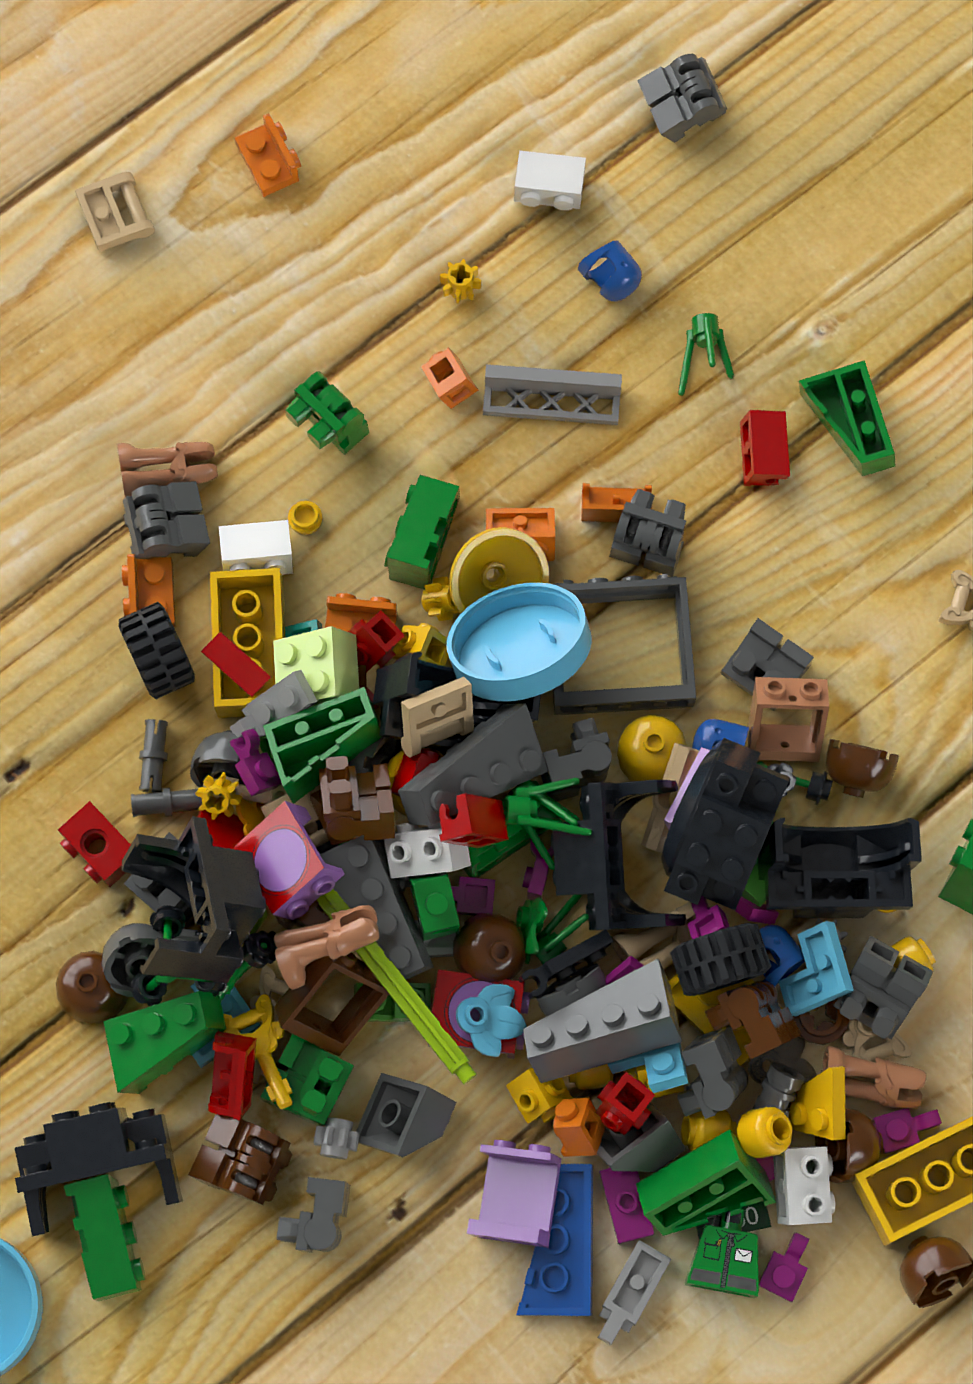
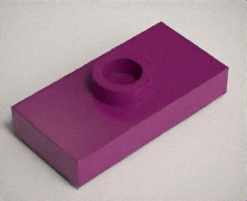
M611 1168L600 1170L599 1174L618 1244L654 1235L652 1223L644 1216L636 1183L640 1182L638 1171H613Z

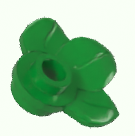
M539 897L535 900H526L523 906L518 907L516 913V925L521 928L526 940L525 952L527 957L525 964H529L531 955L539 953L536 933L541 932L544 920L548 915L546 904Z

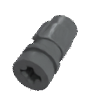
M772 1062L766 1073L768 1078H765L761 1084L763 1088L762 1093L758 1096L752 1110L776 1107L788 1116L790 1109L787 1107L790 1102L795 1101L797 1097L795 1091L801 1089L805 1078L789 1066Z

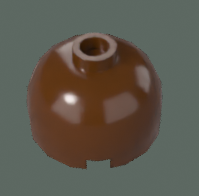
M830 739L826 755L827 771L834 782L844 786V794L863 798L865 791L877 792L885 788L892 780L899 759L898 754H890L889 759H886L887 751L841 742L839 748L840 740Z
M480 913L467 919L460 932L456 933L453 940V957L461 973L470 974L474 979L496 982L505 979L512 980L521 971L527 957L525 952L526 940L522 930L511 919L496 913Z
M81 952L68 959L59 971L56 980L57 999L63 1010L77 1022L88 1024L104 1023L103 1021L116 1017L126 1005L128 997L116 993L105 978L102 968L103 953Z
M845 1109L846 1139L830 1140L815 1136V1146L827 1147V1153L832 1158L833 1172L829 1176L831 1183L854 1182L855 1174L877 1164L880 1153L883 1150L881 1133L865 1113L856 1109Z
M921 1236L909 1244L908 1249L910 1251L904 1256L900 1267V1281L913 1305L917 1304L919 1308L932 1306L946 1300L953 1295L948 1289L958 1282L963 1288L973 1278L972 1258L959 1242L947 1237L936 1236L928 1238L927 1236Z

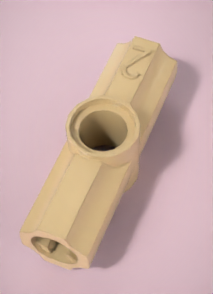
M674 743L663 780H676L678 786L676 793L678 794L700 750ZM671 793L652 796L654 807L641 843L646 848L661 853L669 831L664 819L671 807L669 802Z

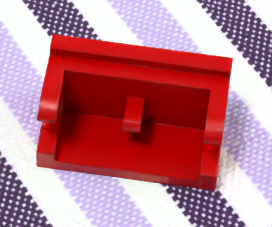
M749 410L740 421L744 486L779 485V479H788L790 476L786 411Z
M467 793L457 795L456 807L458 808V815L455 819L450 818L449 806L441 804L439 809L442 834H439L440 842L480 848L509 840L501 800Z
M220 1031L215 1034L213 1042L215 1055L212 1093L208 1103L209 1112L241 1120L250 1108L257 1038Z

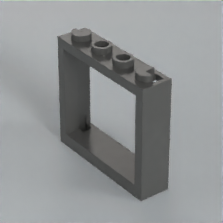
M662 574L657 576V579L627 576L622 581L608 582L606 578H593L588 580V583H574L571 580H563V583L553 584L573 593L581 604L674 598L681 685L564 692V685L562 683L553 689L554 715L694 707L696 688L686 577H668V574Z

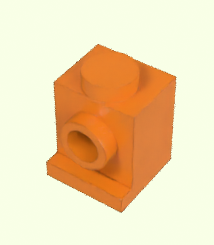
M449 347L444 351L434 354L427 363L421 366L437 396L450 409L479 391L459 357Z
M590 1098L562 1099L555 1108L556 1116L553 1121V1128L556 1136L559 1137L563 1144L561 1149L563 1157L597 1155L605 1125L602 1123L600 1116L595 1113L596 1109Z

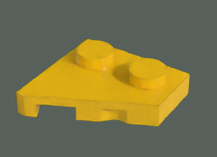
M829 1067L803 1084L799 1091H795L797 1097L794 1102H791L789 1117L792 1130L830 1140L846 1139L845 1067Z

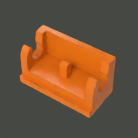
M583 483L581 521L619 522L625 503L631 502L637 488L590 487V483ZM645 485L644 489L641 490L652 493V485Z

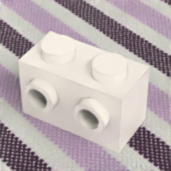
M519 150L514 202H521L529 207L548 205L554 206L559 210L580 209L586 158Z
M288 520L219 526L223 571L280 568L282 575L293 574Z
M440 822L422 828L409 823L396 825L395 839H384L391 878L452 872L471 866L468 846L440 842L439 834H442Z
M827 1147L787 1148L783 1153L773 1156L777 1224L832 1223V1214L835 1212V1197L833 1192L830 1191L829 1176L833 1172V1162L830 1154L827 1153Z

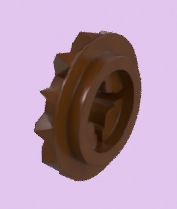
M837 999L828 1002L825 1007V1015L833 1022L823 1021L816 1029L813 1028L815 1017L810 1015V1012L793 1016L802 1034L801 1037L808 1043L825 1045L838 1040L846 1031L849 1019L841 1015L840 1010L834 1007ZM822 1005L812 1010L817 1011Z

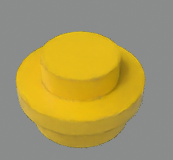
M311 501L297 502L289 510V525L299 534H312L322 524L321 509Z

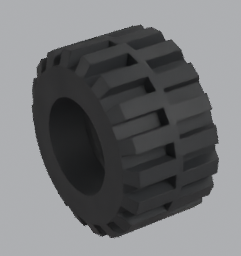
M159 602L119 619L118 627L149 695L154 699H158L195 681V673L165 608Z
M744 923L697 937L676 946L670 952L683 994L687 996L709 993L755 978L766 973L772 967L758 924Z

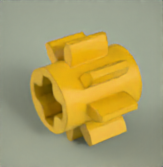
M462 259L461 263H455L454 265L448 262V274H440V283L445 285L443 288L444 297L451 295L456 299L457 304L467 298L474 300L473 289H481L482 287L481 279L476 278L478 267L473 266L471 268L466 264L465 259Z
M448 577L433 578V584L424 586L425 590L421 596L422 606L429 617L437 616L438 621L453 620V614L459 612L454 606L450 595Z
M224 772L216 780L210 775L206 776L203 780L206 788L200 787L195 792L196 796L202 798L199 811L206 810L212 813L211 816L214 820L222 812L230 817L234 812L231 804L238 805L242 800V796L236 794V787L239 782L232 783L226 779V773ZM213 793L215 795H219L220 793H222L225 798L219 797L216 799Z

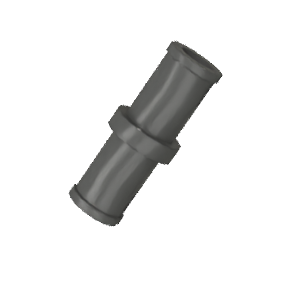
M156 719L145 720L144 749L139 754V759L142 760L139 791L148 792L150 778H152V793L162 792L163 764L168 759V753L165 752L167 721L159 720L157 734H155Z
M163 788V792L131 794L133 817L165 813V817L173 816L172 812L199 810L202 798L195 795L198 789L170 791V788Z

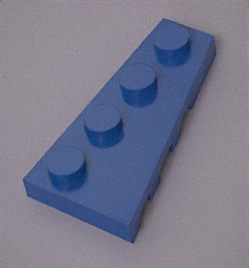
M561 1164L549 1246L548 1248L539 1246L534 1248L517 1316H592V1164Z

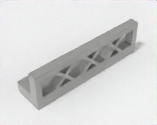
M486 364L483 415L618 425L622 374ZM492 391L507 392L513 400L505 407L491 406ZM530 394H540L547 403L539 409H530L523 400ZM565 396H571L581 405L574 411L569 412L563 411L557 402ZM598 399L613 400L612 415L598 414L590 405Z

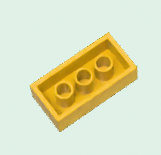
M280 568L210 572L212 639L219 632H222L271 676L257 693L251 697L213 663L214 708L218 718L245 717L242 709L276 684L273 641L285 638L284 589Z
M973 1116L855 1174L856 1178L852 1184L884 1246L973 1202Z

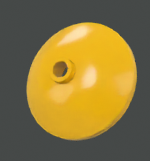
M507 527L485 530L465 543L454 559L449 578L450 595L454 606L461 614L479 598L495 590L522 583H549L548 562L539 544L527 534ZM494 568V575L487 579V572Z

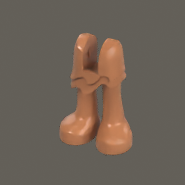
M177 442L175 447L135 448L129 443L117 444L125 497L132 496V491L145 485L167 486L169 483L194 481L200 484L218 477L217 466L214 464L191 466L192 462L204 461L214 457V447L208 442ZM171 463L170 469L134 471L144 466Z
M361 905L348 910H340L339 912L332 913L333 919L326 923L298 929H287L275 934L274 941L277 946L275 956L288 987L291 990H295L305 985V967L314 960L324 956H329L332 960H335L340 956H347L353 951L379 939L378 917L372 906Z
M826 1047L823 1056V1070L820 1073L829 1067L843 1066L845 1067V1075L875 1079V1083L845 1077V1097L870 1100L880 1103L881 1106H890L891 1108L914 1109L920 1107L923 1095L919 1089L925 1086L927 1078L923 1070L913 1066L894 1063L888 1059L885 1061L878 1057L875 1058V1062L847 1055L836 1047Z

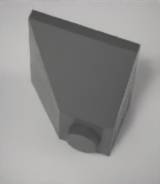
M381 1073L356 1130L360 1134L358 1143L403 1158L443 1136L457 1102L428 1086Z
M651 1102L646 1108L652 1113L639 1130L632 1125L624 1136L619 1131L614 1132L605 1126L597 1154L613 1171L657 1172L686 1150L669 1120Z

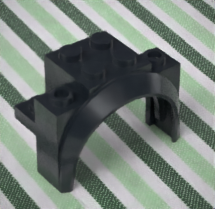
M422 652L407 653L396 660L394 664L377 670L373 705L383 706L379 736L396 739L395 748L403 749L401 746V738L404 737L401 702L457 680L453 668L419 660L418 658L422 656ZM472 694L474 728L496 714L495 711L503 704L526 703L532 722L538 721L541 694L517 701H493ZM471 733L464 736L456 734L425 748L436 749L445 755L450 747L455 743H460Z
M726 738L719 741L707 753L697 768L668 831L661 856L665 873L669 877L664 891L698 905L701 896H704L706 899L736 910L790 777L756 764L761 754L760 752Z
M676 780L588 783V786H581L579 806L583 814V820L578 821L577 826L591 829L592 834L585 836L553 830L551 846L554 850L555 869L553 871V882L556 886V896L587 895L586 914L589 916V930L685 925L686 914L654 913L640 907L626 893L624 883L621 832L623 819L630 809L641 800L650 796L678 791ZM558 822V823H563V824H568V825H570V824L567 823V822Z
M192 816L179 840L137 834L122 859V871L155 881L170 889L193 911L195 924L201 925L203 930L198 937L199 941H180L157 937L154 942L155 948L144 966L141 965L140 967L141 972L146 975L194 978L228 983L236 969H239L242 965L244 952L241 946L243 942L248 940L252 928L257 920L264 915L266 909V900L262 896L259 884V870L255 867L252 852L213 846V837L209 834L206 818Z
M780 818L771 825L758 855L759 880H765L766 910H793V918H864L873 910H909L913 907L911 870L922 862L919 821L907 818L895 823L873 826L803 827L783 824L785 818Z
M107 1102L88 1107L90 1114L83 1116L79 1115V1110L51 1115L53 1122L43 1124L44 1134L23 1138L24 1146L15 1147L20 1177L15 1178L17 1192L24 1193L32 1237L49 1232L46 1188L55 1184L154 1162L161 1177L166 1205L182 1202L183 1199L165 1114L155 1115L153 1108L132 1113V1119L127 1117L126 1108H116L115 1102ZM128 1139L135 1142L136 1150L130 1151Z

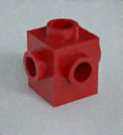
M382 610L367 623L362 618L348 631L356 635L358 665H366V673L376 664L380 668L384 667L396 655L392 649L405 637L402 631Z
M625 1072L617 1084L610 1080L597 1098L602 1101V1104L595 1113L601 1117L602 1123L614 1132L619 1131L625 1136L632 1125L639 1130L652 1113L646 1107L655 1094L641 1081Z

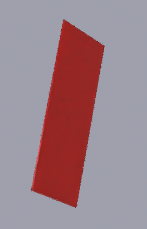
M219 632L201 651L251 697L271 678L268 673L222 632Z

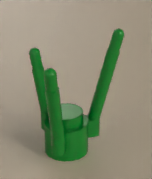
M702 313L694 316L691 320L692 329L686 331L687 344L678 390L680 396L685 394L695 342H697L698 347L707 348L710 367L716 365L714 346L718 344L727 376L730 379L734 377L732 364L724 341L723 329L719 328V319L715 314Z
M577 777L530 788L516 787L515 796L506 795L504 815L506 824L530 825L585 836L592 834L591 829L558 823L562 822L560 820L538 817L537 802L529 798L532 795L577 785L580 783Z
M531 780L521 783L518 787L530 788L536 785ZM515 790L510 796H515ZM540 793L529 796L530 800H536L537 813L545 806L570 825H578L580 818L547 794ZM523 825L548 867L554 870L555 863L533 826Z
M572 895L544 930L536 935L539 953L535 955L542 964L567 950L563 940L589 919L588 914L585 913L558 935L555 932L552 933L582 895Z

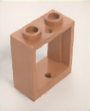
M755 677L747 742L748 748L761 753L758 760L819 762L829 712L827 679ZM763 708L813 710L810 726L761 724ZM786 745L788 748H782L781 746Z

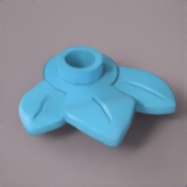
M493 984L486 986L477 997H469L463 1000L456 1009L457 1024L464 1032L470 1034L474 1048L486 1056L498 1057L501 1052V1039L516 1038L527 1027L522 1015L515 1008L509 1007L515 990L508 985ZM472 1009H476L480 1013L478 1022L470 1017Z

